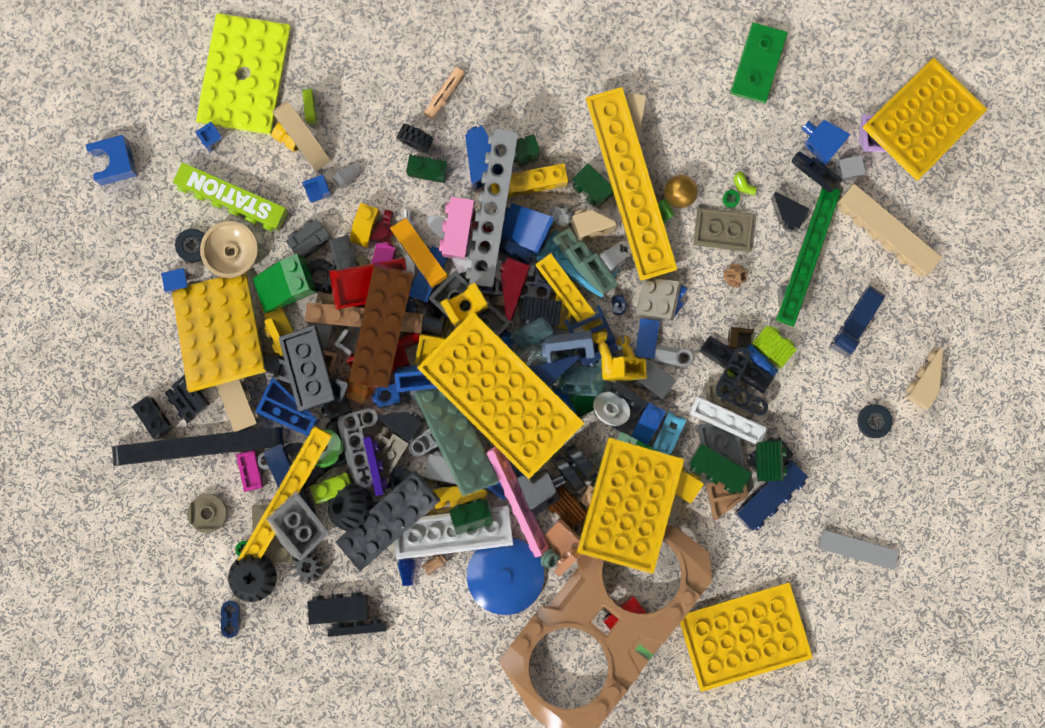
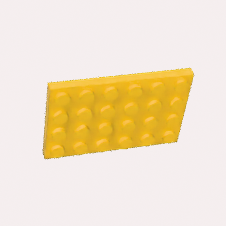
M933 57L862 128L918 181L988 109Z
M247 273L235 278L218 277L172 292L186 385L189 392L266 372Z
M608 438L577 553L654 574L684 459Z
M789 582L690 611L680 622L700 692L813 659Z

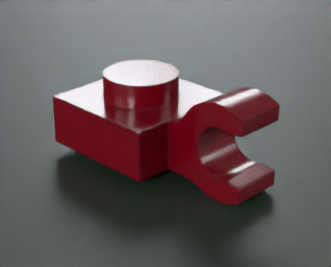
M385 209L382 222L376 221L371 240L391 243L393 233L390 229L392 227L390 224L394 214L392 213L393 211Z

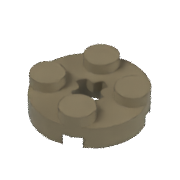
M203 494L196 497L187 510L189 523L202 533H211L222 528L228 514L223 499L213 494ZM206 508L212 511L209 519H206V516L203 515V511H206Z

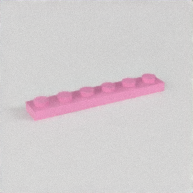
M494 446L487 452L488 459L493 465L504 489L505 496L509 500L513 513L521 525V531L527 538L530 550L533 551L535 557L541 556L549 546L534 514L529 509L508 458Z

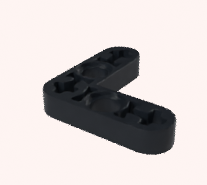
M738 346L733 351L716 384V394L720 398L758 416L764 415L768 410L766 400L737 386L751 357L747 347ZM742 350H745V355L747 357L741 359L740 364H743L742 367H740L738 364L731 363L733 360L737 362L739 358L737 352H742ZM736 367L739 371L738 375L733 378L728 376L727 371L729 368ZM728 385V390L732 392L733 388L737 389L733 394V399L729 398L731 394L728 392L721 394L719 387ZM739 393H745L747 400L744 403H739L736 400V396ZM751 397H754L752 401L756 404L763 402L762 406L764 407V409H759V411H756V407L752 404H750V407H747V405L750 403Z

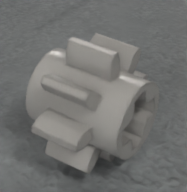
M559 202L549 209V216L554 217L553 224L565 226L569 220H572L573 211H570L571 208L568 204Z

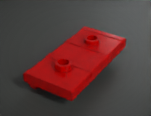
M405 257L376 262V264L407 270ZM374 263L329 271L335 309L364 305L366 303Z

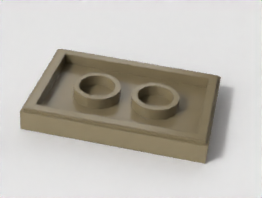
M698 207L693 245L750 252L754 214Z

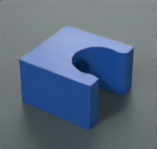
M123 135L85 145L86 150L94 157L100 155L109 156L108 167L101 172L93 174L94 181L102 186L138 176L129 140Z

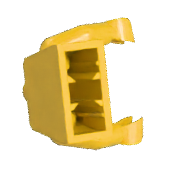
M599 332V334L593 335L592 341L599 344L598 349L601 354L602 367L598 368L600 378L608 381L647 379L646 359L635 357L632 348L629 347L631 339L628 336L624 335V344L622 338L617 337V342L623 347L622 351L625 357L612 359L609 347L605 344L607 334Z

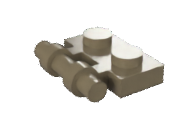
M384 426L375 437L377 438L379 448L382 443L386 444L381 453L378 451L377 455L378 459L382 460L384 470L381 472L389 477L392 475L394 467L400 463L410 443L396 433H393L391 438H388L387 435L390 429Z

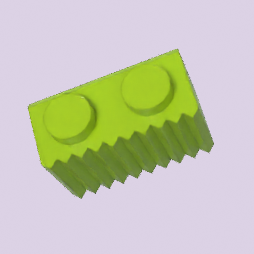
M767 325L753 340L752 344L761 354L766 355L772 363L782 368L796 352L795 343L789 338L784 339L780 336V331L771 325L769 327Z
M344 473L332 479L329 478V480L311 485L310 489L315 503L322 504L334 498L338 490H342L343 487L351 484L352 480L350 474Z

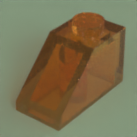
M349 378L345 379L344 382L350 384L346 396L360 404H365L371 396L373 385L351 381Z

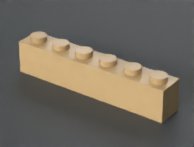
M855 184L837 202L838 210L842 214H848L856 226L867 230L869 237L879 240L886 251H892L897 256L896 259L900 263L911 267L912 273L916 276H927L942 259L938 253Z

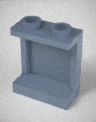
M591 331L546 336L545 342L542 343L543 358H547V363H551V351L585 347L587 358H595Z

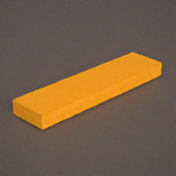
M407 218L390 228L431 288L448 278Z

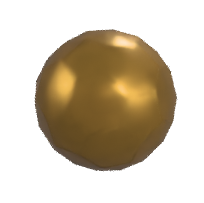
M675 175L665 185V199L675 208H686L692 205L698 195L696 182L688 175Z

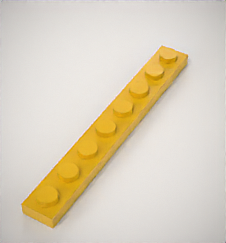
M316 425L314 426L237 559L238 561L243 557L246 559L247 555H253V558H256V556L261 558L275 535L267 518L294 492L299 494L332 434Z

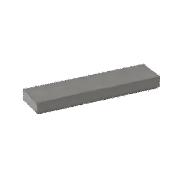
M822 530L818 545L819 549L892 570L895 569L899 551L827 530Z

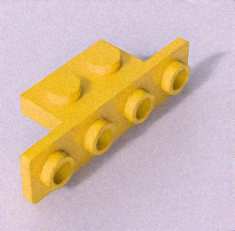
M279 308L264 314L266 318L264 330L267 336L273 339L274 344H272L276 355L279 354L283 357L278 337L293 333V330L283 308Z

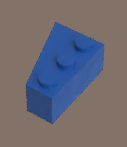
M271 378L255 412L309 436L314 426H317L319 419L309 410L298 412L294 395L277 379Z

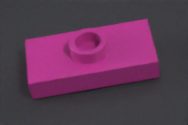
M256 450L236 454L244 492L264 488Z

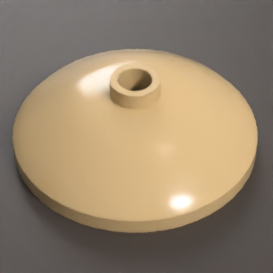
M224 221L214 225L205 233L201 241L200 254L204 265L213 274L223 278H235L245 274L254 265L258 255V243L255 235L245 225L235 221ZM231 249L235 250L233 255H229Z

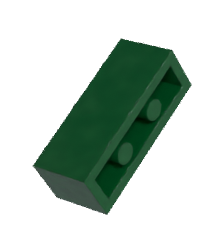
M703 444L697 446L688 462V465L691 466V471L698 475L701 473L708 476V481L715 485L718 483L725 486L723 490L732 495L735 493L741 494L752 475L749 471Z

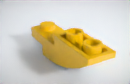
M458 486L433 490L441 499L435 505L436 509L446 506V501L450 502L452 508L459 504L467 505V502L472 500L486 499L485 496L489 495L486 490H479L462 496Z

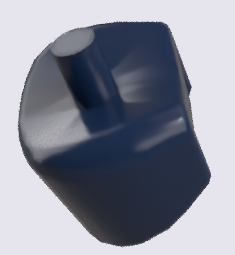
M622 295L612 297V313L615 315L624 314L627 310L625 298Z

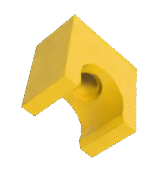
M475 283L469 285L468 289L460 295L440 302L455 327L459 326L472 312L478 315L489 308ZM465 301L471 303V308L468 311H462L460 308L461 304Z

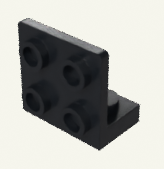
M616 380L608 392H612L618 398H623L630 408V417L625 424L612 427L620 433L626 434L648 402Z

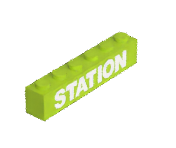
M183 162L172 182L177 186L176 190L184 194L190 192L194 194V198L202 202L206 199L211 202L210 205L220 210L224 207L233 216L238 217L240 214L246 217L245 220L255 225L258 222L263 225V229L269 232H273V230L279 232L288 214V210L285 207Z

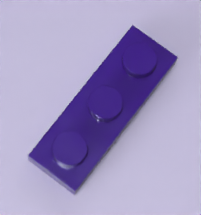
M373 437L363 438L376 496L384 495L388 489L386 478H383L381 473L384 467L382 460L378 459L377 455L379 451L378 442Z

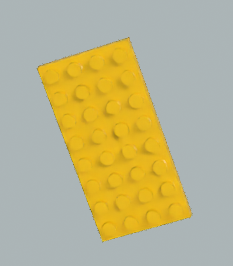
M474 312L417 367L528 479L585 424Z

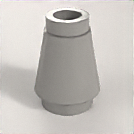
M353 163L336 171L332 179L340 189L346 188L358 176L361 170L356 163Z

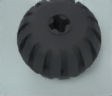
M357 483L348 484L342 490H338L334 498L329 499L328 515L331 522L341 530L354 531L363 527L362 524H366L365 517L369 516L370 510L374 507L372 495L365 487Z
M247 555L246 559L244 557L239 561L236 559L228 573V583L231 591L236 597L247 602H257L265 599L274 590L277 582L275 566L264 555L261 558L257 556L253 558V555ZM252 573V577H255V580L250 583V579H247V576Z

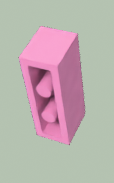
M451 197L450 202L446 203L445 213L448 214L447 221L443 222L442 232H445L444 240L440 241L439 251H442L443 257L466 260L475 207L474 200Z

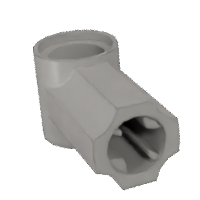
M657 345L654 362L675 365L680 368H686L692 363L693 355L691 351ZM686 354L689 357V362L681 363L679 355Z

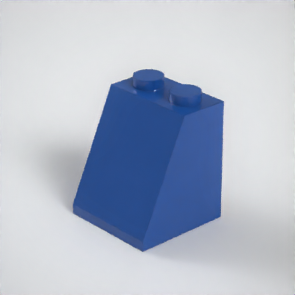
M482 125L470 128L465 135L473 191L478 190L485 184L481 183L483 171L487 172L488 164H485L486 152H490L491 145L488 144L489 136ZM498 164L493 165V173L501 175L502 167Z
M512 203L510 208L506 207L500 242L502 239H508L527 249L534 256H538L553 227L554 217Z

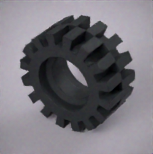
M403 123L397 135V139L400 142L423 153L428 152L434 140L426 132Z
M318 258L315 261H309L308 267L312 279L313 274L317 270H324L327 273V279L324 283L318 284L314 282L317 294L319 291L323 293L332 291L329 271L336 270L335 267L325 259L320 260Z

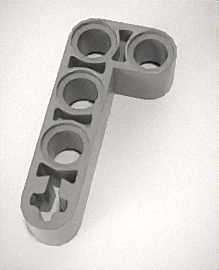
M362 409L341 415L337 421L352 483H357L362 487H369L373 483L362 428L372 426L377 422L378 415L373 409ZM365 413H368L370 416L368 422L364 421L363 416ZM347 417L352 421L350 427H347L345 424ZM352 436L356 438L355 446H352L350 443ZM357 455L361 457V462L359 465L355 463V457ZM363 476H365V479L362 480V482H361V481H360V478H362Z

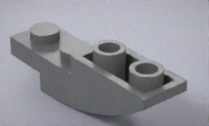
M349 235L329 240L336 270L358 266ZM365 304L353 307L365 308Z

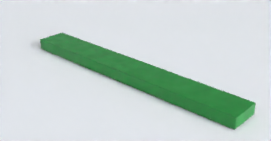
M824 188L820 190L775 319L778 322L794 327L841 193L840 189L836 188L831 193Z

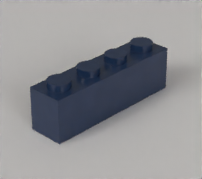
M788 460L784 464L787 468V475L783 477V481H767L734 513L750 531H758L765 524L764 520L768 516L772 517L778 512L779 509L777 507L782 502L785 504L793 497L791 493L795 489L800 490L806 484L805 480L808 476L792 460Z

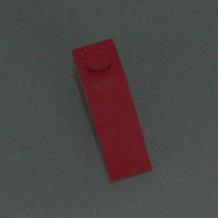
M507 258L506 262H502L500 272H502L501 280L506 319L513 321L531 266Z

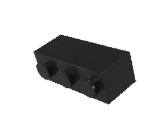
M352 592L351 596L343 597V593L332 594V598L324 599V595L312 596V600L307 601L309 625L369 619L368 595H363V592Z

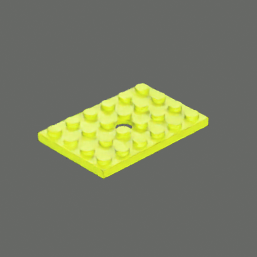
M216 13L196 117L197 123L208 124L212 122L214 126L271 135L274 121L272 111L276 109L290 25ZM240 67L250 69V76L245 80H240L236 76V72Z

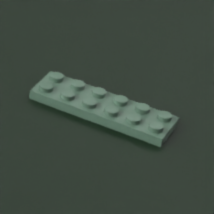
M438 388L415 392L414 397L462 496L498 484L499 479L469 419Z

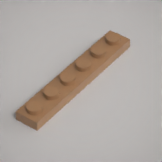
M307 302L305 322L360 327L364 308L348 307L337 310L335 305ZM405 312L401 331L421 333L423 314Z

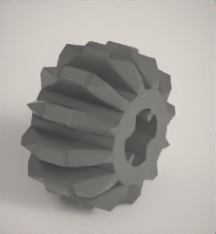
M313 552L311 557L309 553L302 560L293 558L292 561L297 564V566H291V570L297 569L293 577L300 575L298 581L302 582L305 578L306 584H310L311 578L316 582L318 578L315 574L322 576L323 573L318 569L325 567L323 564L318 565V562L323 560L322 557L315 559L317 552ZM305 562H307V564L310 563L312 565L310 567V572L309 570H304V567L306 566Z

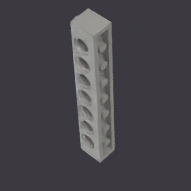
M495 128L493 133H489L488 144L491 145L490 152H486L485 164H488L487 172L483 171L481 183L485 184L484 190H480L478 202H481V208L476 211L475 217L478 227L473 230L472 241H475L474 249L471 248L469 253V260H472L471 268L467 267L466 279H469L468 283L470 284L475 283L476 285L493 287L518 132ZM502 145L505 147L506 152L503 156L496 153V146ZM498 164L502 167L501 175L493 173V165ZM494 183L499 186L498 194H492L489 191L491 184ZM488 203L495 204V213L490 214L486 211ZM485 222H490L493 225V230L490 233H486L483 230ZM482 241H487L490 245V249L487 252L480 250L479 246ZM480 260L485 261L487 264L484 271H479L476 267L477 262Z

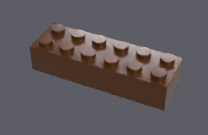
M374 263L349 380L388 388L413 278L412 271Z

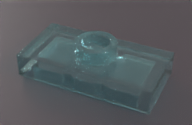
M541 317L511 333L510 338L521 350H524L552 335L553 329Z

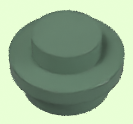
M548 549L541 555V565L543 567L553 568L559 559L556 551Z

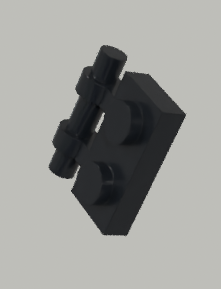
M185 375L171 386L175 393L172 389L165 392L169 398L168 402L175 406L179 412V417L183 418L187 424L194 420L190 413L193 417L198 416L210 405L200 390L193 392L187 390Z

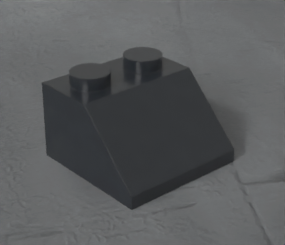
M409 412L384 414L378 417L380 421L409 443L425 427L422 423L424 419L415 412L412 414Z

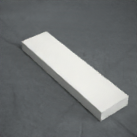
M699 396L696 397L689 413L755 445L756 442H763L768 428Z

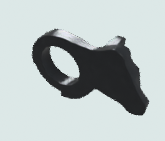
M338 419L329 421L326 430L335 432L341 439ZM290 443L285 445L284 449L287 455L299 453L304 443ZM344 448L342 454L340 453L338 457L339 459L332 465L322 468L314 466L303 485L304 489L316 483L330 469L347 464Z

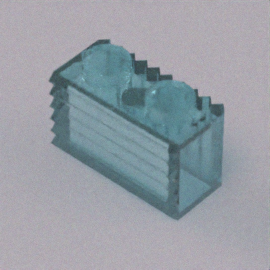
M571 366L563 373L558 383L562 394L599 396L606 380L602 378V369L600 367L583 368Z

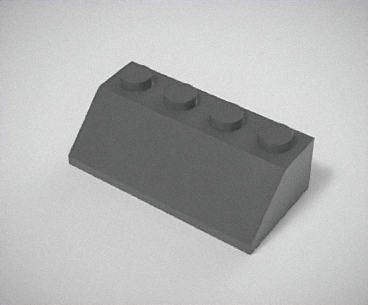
M454 271L428 299L448 317L440 302L460 295L468 289L470 284ZM485 299L489 308L477 316L500 338L511 326V323ZM463 302L460 307L461 310L468 311L471 308V303Z

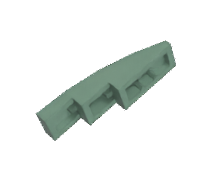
M570 228L553 238V241L575 269L602 295L618 286V283L597 253L593 255L584 241L579 242Z

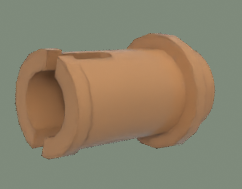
M443 554L435 555L426 564H423L422 568L425 569L427 575H431L442 565L445 566L447 559Z

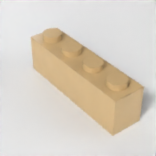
M245 378L216 385L234 432L257 424V419L260 418L259 414L255 412L256 407L252 408L250 403L253 399L249 389L245 390L243 385L246 382Z

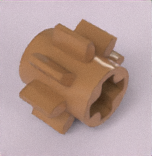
M730 264V268L725 269L723 277L724 281L728 282V286L740 288L741 283L746 282L747 271L743 269L744 266Z

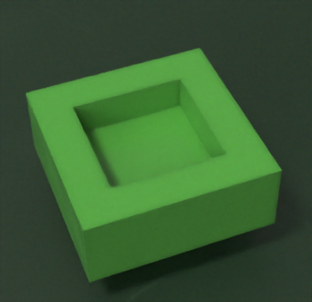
M666 199L658 203L663 223L675 216Z

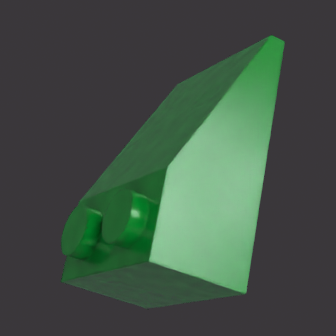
M299 254L280 260L253 278L264 314L317 293L306 259Z

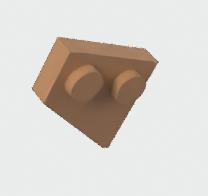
M713 483L706 484L713 520H718L723 514L748 496L746 485L741 494L735 493L732 495L723 490L725 486L720 483L717 485Z

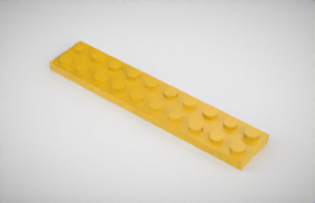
M620 87L586 97V104L639 280L643 281L677 271L678 269L623 88Z

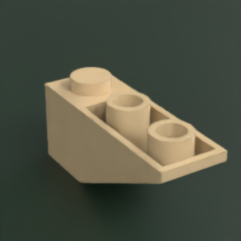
M942 348L930 351L926 357L928 362L925 366L919 368L916 373L917 379L915 382H911L905 390L908 392L905 397L924 410L931 407L940 393Z

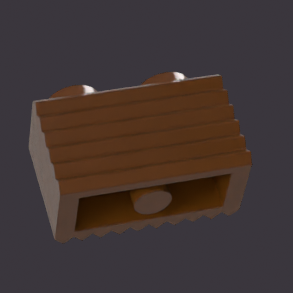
M562 486L558 488L561 496L560 500L547 509L552 514L556 512L560 519L572 529L587 516V512L571 493Z

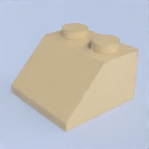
M585 209L576 211L571 221L575 236L579 242H587L613 233L617 226L615 221L592 210L586 211Z

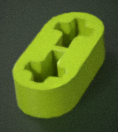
M302 89L306 124H316L313 89Z

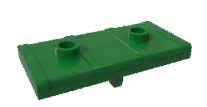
M754 22L751 23L730 90L731 95L766 104L788 35L787 31Z

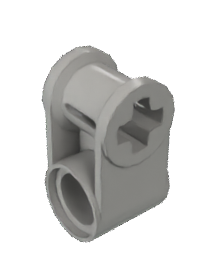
M621 241L609 250L604 251L599 257L612 275L627 263L628 257L632 252L629 243Z
M430 428L410 443L409 450L414 456H422L438 446Z

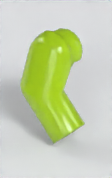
M736 172L733 181L737 190L755 196L757 187L747 183L743 172Z

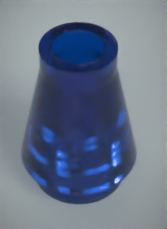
M414 558L398 559L397 567L402 586L413 585L416 565Z

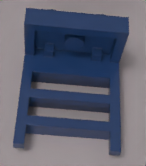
M600 305L596 306L599 313L570 325L568 319L564 320L569 333H574L573 329L601 317L602 324L586 331L595 333L606 328L608 334L605 344L608 345L612 357L619 351L617 342ZM593 342L595 358L586 357L585 347L577 348L583 366H593L601 359L598 343Z

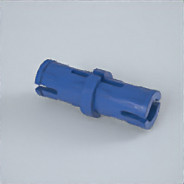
M752 343L747 346L751 354L750 359L755 365L774 377V373H778L779 370L767 360L768 357L762 355Z

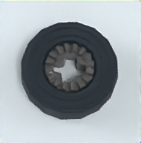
M193 228L179 233L175 241V249L178 256L186 262L195 263L201 261L200 246L205 233ZM194 241L197 247H194V250L191 251L188 245Z
M871 404L859 412L857 425L860 432L865 436L881 438L886 436L891 430L893 418L890 411L884 406ZM872 417L879 418L878 426L871 425Z

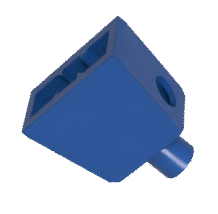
M808 120L801 129L810 136L804 145L824 165L829 162L850 136L849 133L826 120H823L818 127Z

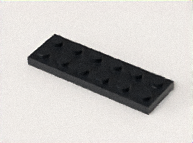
M415 470L370 510L369 516L365 517L366 524H362L363 527L354 531H347L336 541V544L356 568L362 571L437 505L441 499Z

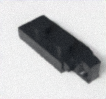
M800 151L795 154L791 161L799 170L829 193L833 192L843 181L841 177L816 158H809Z

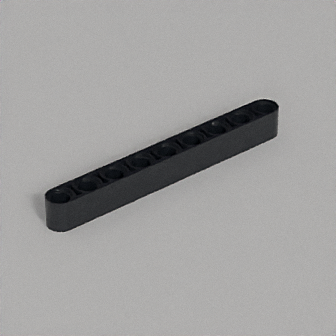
M272 427L111 446L113 466H120L124 464L198 457L200 455L206 456L272 448L278 444L284 446L282 427Z

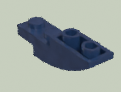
M282 444L263 451L278 488L292 466V462ZM302 487L299 495L315 514L316 509L304 487Z

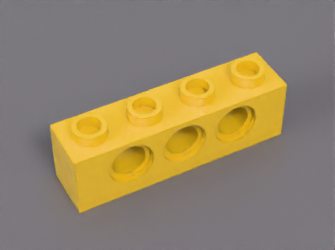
M565 164L512 173L507 198L567 187L568 179ZM494 183L491 184L492 194H498L499 186Z

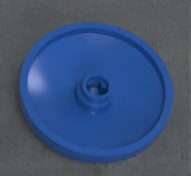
M512 537L513 545L476 550L467 568V585L472 597L482 608L498 615H512L530 607L538 598L544 583V569L541 565L540 557L534 556L533 551L529 548V544Z

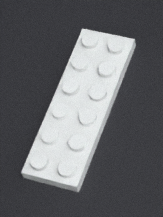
M509 507L489 508L493 520L492 525L459 535L455 534L450 513L423 516L395 541L396 559L513 545Z

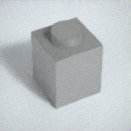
M862 155L840 159L835 164L837 174L843 181L862 178L867 171V165L865 160L862 159Z

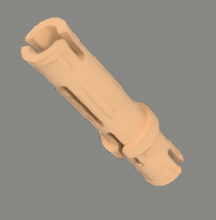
M455 67L439 92L433 95L431 103L423 112L428 118L433 120L440 108L446 105L445 101L465 75L460 68Z

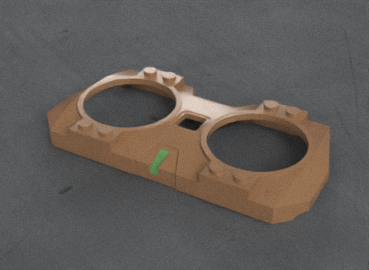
M667 524L663 542L674 551L681 568V582L673 600L661 610L649 614L631 613L616 605L607 594L603 584L602 571L605 560L582 554L577 560L578 569L548 606L540 607L498 661L531 715L547 728H599L638 678L649 660L660 646L666 642L713 581L710 555L707 550L679 528ZM603 607L619 619L607 635L592 624L593 619ZM561 628H575L590 634L601 645L607 658L608 675L602 691L593 701L578 708H560L548 703L537 693L530 678L529 663L535 646L545 635Z

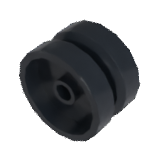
M571 444L565 449L566 455L571 460L570 462L563 455H558L552 462L579 494L586 488V484L581 476L583 475L587 481L593 483L597 479L598 473L586 455L574 444Z

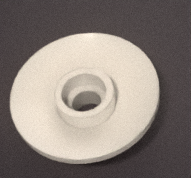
M603 392L595 398L594 411L600 420L611 426H620L627 422L630 417V408L623 398H618L612 392Z

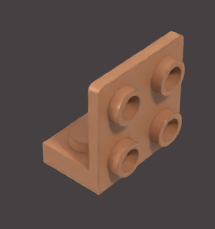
M561 519L544 535L548 546L555 550L560 557L556 563L558 567L554 571L558 577L582 555L577 553L580 537Z

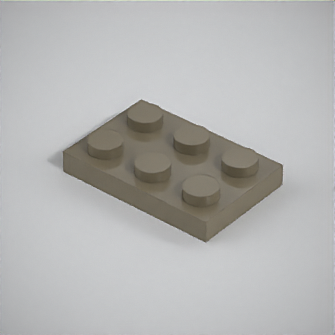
M269 505L252 506L253 532ZM274 535L263 555L269 558L272 563L293 562V556L289 554L277 536Z

